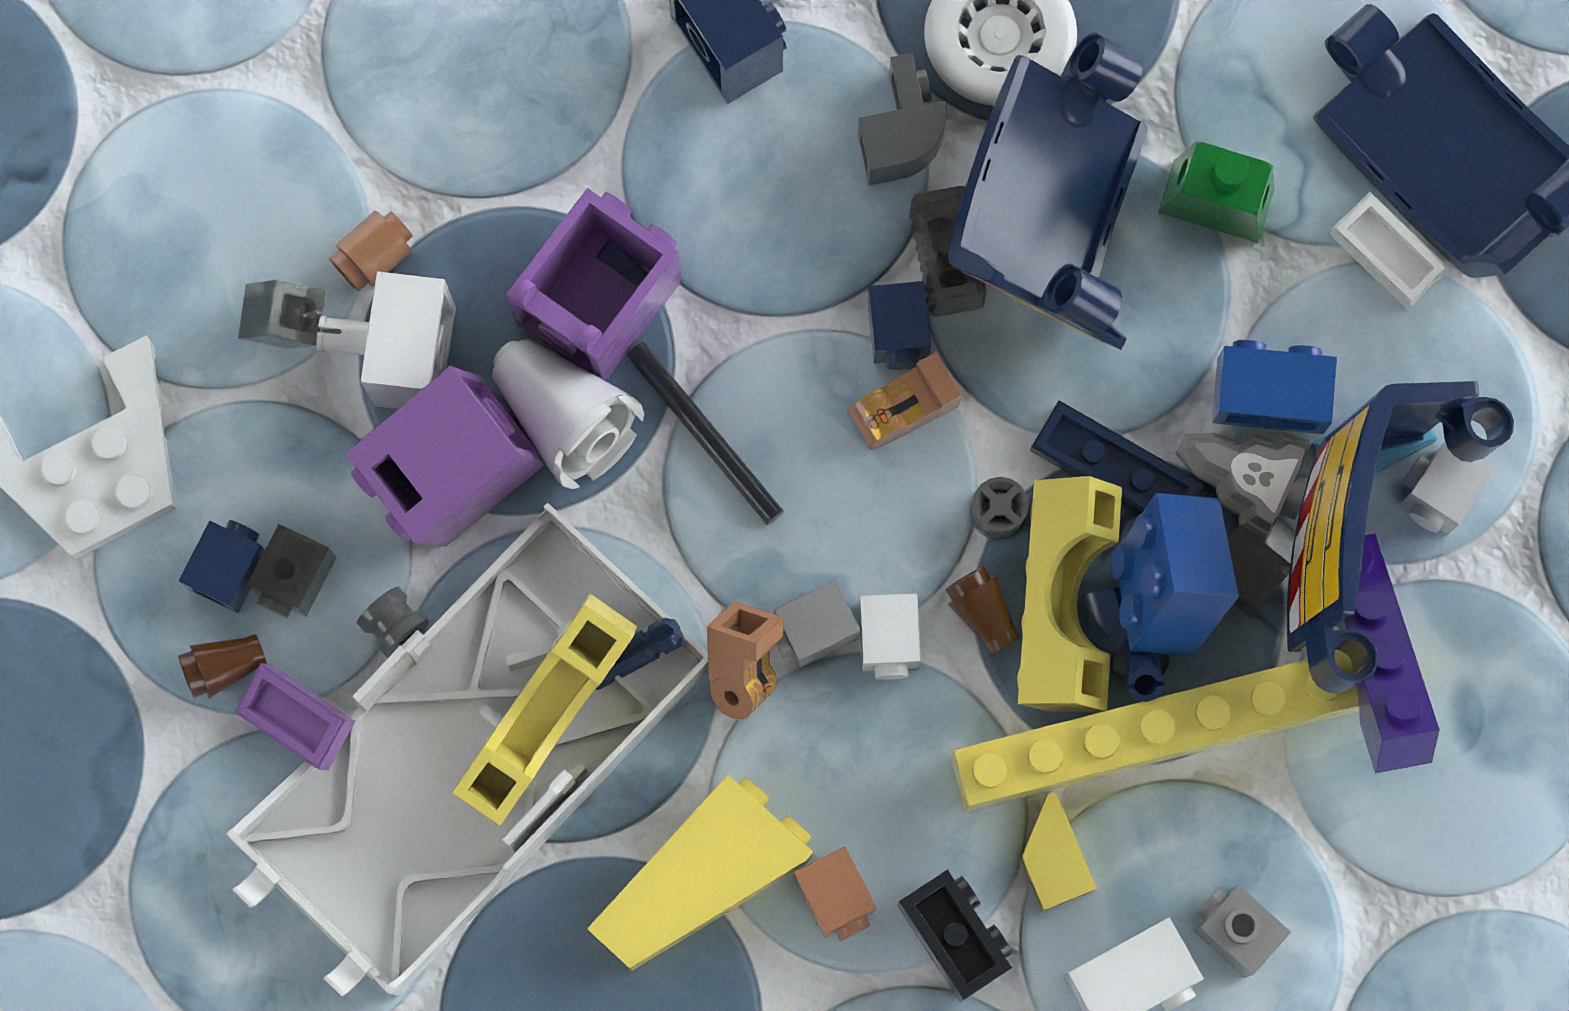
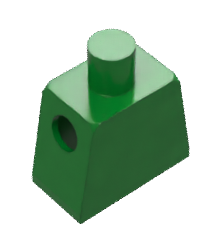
M1195 142L1174 160L1158 212L1258 243L1274 194L1273 165L1266 161L1208 143Z

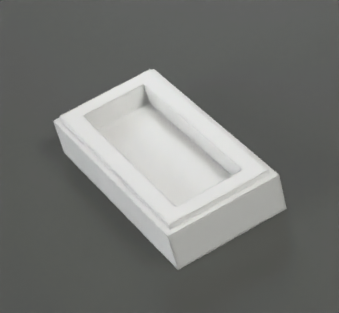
M1371 192L1329 232V235L1407 311L1450 269Z

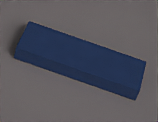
M1060 400L1057 402L1030 449L1032 453L1074 477L1091 476L1122 487L1121 504L1140 515L1156 493L1197 497L1205 484Z

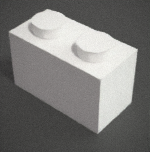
M1170 917L1064 974L1083 1011H1147L1161 1003L1165 1011H1170L1196 997L1191 986L1204 979Z

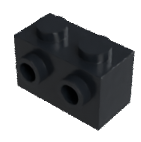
M947 869L900 900L897 907L959 1002H962L1012 969L1006 958L1012 955L1013 951L999 929L994 924L986 928L974 909L980 906L981 903L966 879L960 876L954 880Z

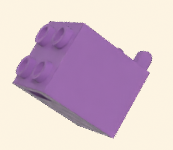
M587 188L507 292L506 297L517 324L572 363L607 382L682 282L679 252L674 249L677 246V242L667 232L654 224H650L647 229L629 217L632 211L620 199L608 192H605L600 197ZM609 242L650 271L639 287L598 259Z
M449 366L345 453L356 467L351 471V475L356 483L368 496L374 498L377 495L390 511L385 516L387 523L405 542L412 540L418 544L448 546L545 465L544 460L530 438L499 400L497 391L492 385H488L480 375Z

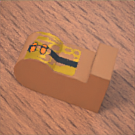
M935 352L917 362L916 367L887 382L886 386L856 401L848 408L847 412L869 449L872 450L882 447L958 408L962 395Z
M734 601L707 626L710 692L716 707L726 716L738 720L747 718L776 689L777 679L770 665V649L783 637V617Z

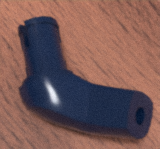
M1119 587L1083 594L1090 642L1098 649L1111 655L1110 667L1127 680L1129 694L1134 699L1148 702L1158 698L1164 690V683L1162 681H1164L1163 674L1169 667V655L1130 651L1127 630L1121 626L1119 619L1121 604Z

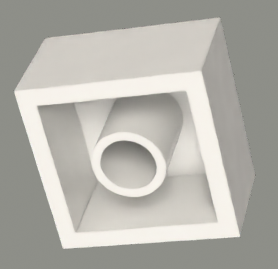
M377 271L370 322L330 318L321 315L318 327L322 328V332H317V351L324 352L326 350L364 355L361 383L374 406L399 409L447 369L456 306L445 279Z

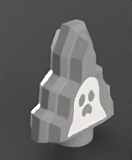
M1284 432L1274 439L1251 433L1237 441L1217 433L1184 434L1175 454L1195 478L1215 487L1221 506L1238 516L1239 529L1265 543L1271 534L1274 524L1281 515L1295 520L1300 511L1309 477L1300 473L1305 454L1308 451L1309 440Z

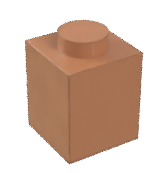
M846 846L794 872V878L824 938L836 932L839 940L843 941L871 926L866 916L876 912L877 908Z

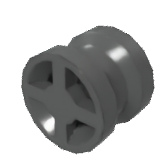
M995 477L982 483L974 493L970 509L971 521L976 530L986 538L995 540L1006 539L1017 533L1027 516L1029 503L1026 492L1020 484L1010 478ZM995 516H998V517H1003V516H1005V517L1008 519V521H1007L1006 519H1004V518H994V517H995Z
M399 586L390 589L375 600L357 620L358 626L365 633H373L377 637L379 649L387 658L417 630L422 632L429 623V620L421 611H413L407 605V595Z

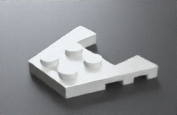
M147 335L102 357L126 406L125 410L24 461L0 415V487L75 560L176 509L168 444L164 435L161 413L160 386L157 383L155 368V347Z

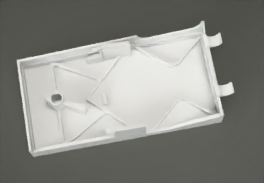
M548 503L544 506L545 510L424 635L417 630L402 646H399L352 696L361 705L349 716L355 720V723L329 770H318L305 761L234 828L226 833L257 864L252 873L232 890L252 908L277 887L346 954L344 960L330 974L323 978L342 997L348 994L366 975L372 980L375 979L388 994L399 997L708 672V652L680 627L685 640L680 648L668 654L662 652L659 659L623 678L618 675L615 677V682L600 690H594L559 738L529 786L500 826L452 793L463 773L589 594H592L637 626L635 633L640 630L644 633L647 632L649 625L662 618L672 619Z

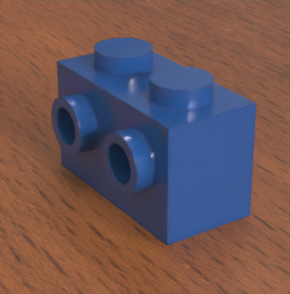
M1237 340L1233 342L1232 346H1224L1217 358L1212 423L1324 434L1332 424L1337 357L1322 355V349L1306 345L1291 346L1288 348V352L1266 350L1265 343L1255 340Z

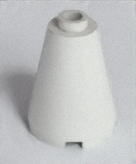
M523 339L518 342L510 341L495 355L492 372L493 381L550 472L563 487L570 489L580 487L574 480L585 474L594 481L619 461L632 445L637 434L630 427L635 415L643 422L644 411L642 405L631 395L531 339Z

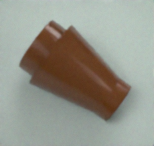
M984 566L972 571L945 589L952 600L948 605L981 639L991 654L1003 649L1020 637L1013 625L996 575L990 577Z
M256 634L245 638L189 645L191 651L178 655L185 680L193 698L203 694H207L208 698H211L258 669L261 663L267 664Z

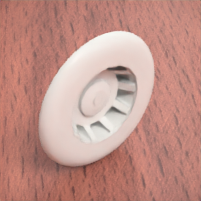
M932 0L925 19L924 39L927 54L933 68L952 90L976 103L994 106L1014 58L1017 55L1027 56L1061 76L1076 47L1077 26L1069 0H1010L1008 5L996 4V0ZM985 2L986 7L976 11L974 6ZM1018 5L1025 7L1029 10V13L1027 15L1023 14L1017 9ZM962 18L970 21L967 29L960 24ZM1035 23H1038L1041 29L1037 33H1033L1031 27ZM959 41H965L968 48H962ZM1031 47L1041 48L1038 53H1029Z

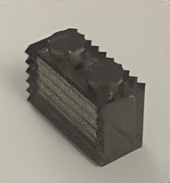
M965 186L917 193L911 200L909 219L912 220L913 239L917 241L915 250L919 252L918 261L921 262L922 281H925L926 301L929 304L928 313L934 317L980 309L984 307L987 290L985 283L952 266L948 260L949 247Z

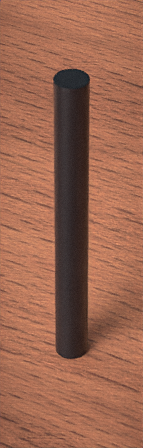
M640 342L627 353V357L765 524L769 525L780 517L784 510L644 342Z

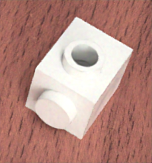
M1444 442L1435 451L1430 460L1421 455L1408 472L1402 483L1409 487L1410 490L1401 504L1411 510L1409 516L1421 527L1434 533L1442 530L1449 534L1460 524L1496 469L1482 460L1472 463L1461 461L1453 456L1448 450L1446 442Z

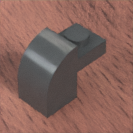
M912 53L893 56L890 59L889 77L897 110L859 117L858 138L869 186L904 179L922 171L936 157L943 141L947 116L946 100L924 105L925 102L931 101L929 80L925 69L916 70Z

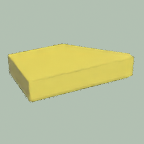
M1056 791L1051 792L1045 798L1020 858L1042 912L1097 889Z

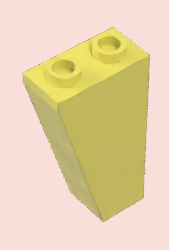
M727 775L587 930L633 971L805 866L813 857V851L806 846L812 837L790 816L786 815L781 822L764 807L770 800L769 797L747 777H744L737 783L732 777Z

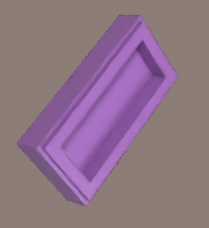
M261 663L234 711L318 770H329L355 723V720L273 665Z

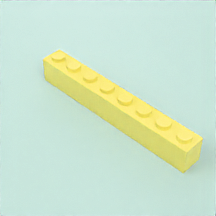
M1342 651L1335 652L1334 658L1338 667L1342 671L1352 674L1353 667L1350 658ZM1307 659L1166 695L1152 701H1143L956 749L953 751L951 760L965 812L1357 712L1359 711L1357 686L1338 694L1322 690L1312 680Z

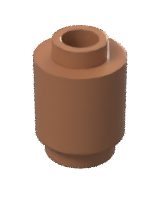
M375 210L335 245L338 251L329 260L345 280L359 292L367 284L372 287L375 285L377 271L389 273L412 252L406 242L413 235L393 212L390 211L383 217Z

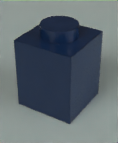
M925 281L869 286L867 301L873 363H886V368L891 370H904L916 367L919 360L929 356L931 349Z
M230 519L226 527L209 520L179 582L189 591L239 614L269 553L256 542L260 534L251 528Z

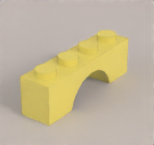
M1091 476L1034 480L1033 501L1029 512L1031 520L1029 556L1025 566L1027 576L1025 611L1021 621L1023 632L1021 666L1017 675L1019 688L1018 704L1048 712L1107 711L1111 655L1094 646L1084 634L1078 618L1077 598L1082 578L1090 564L1103 551L1114 546L1119 541L1122 487Z
M589 594L463 773L452 793L500 826L529 786L573 718L594 690L601 684L630 643L637 626L595 596Z

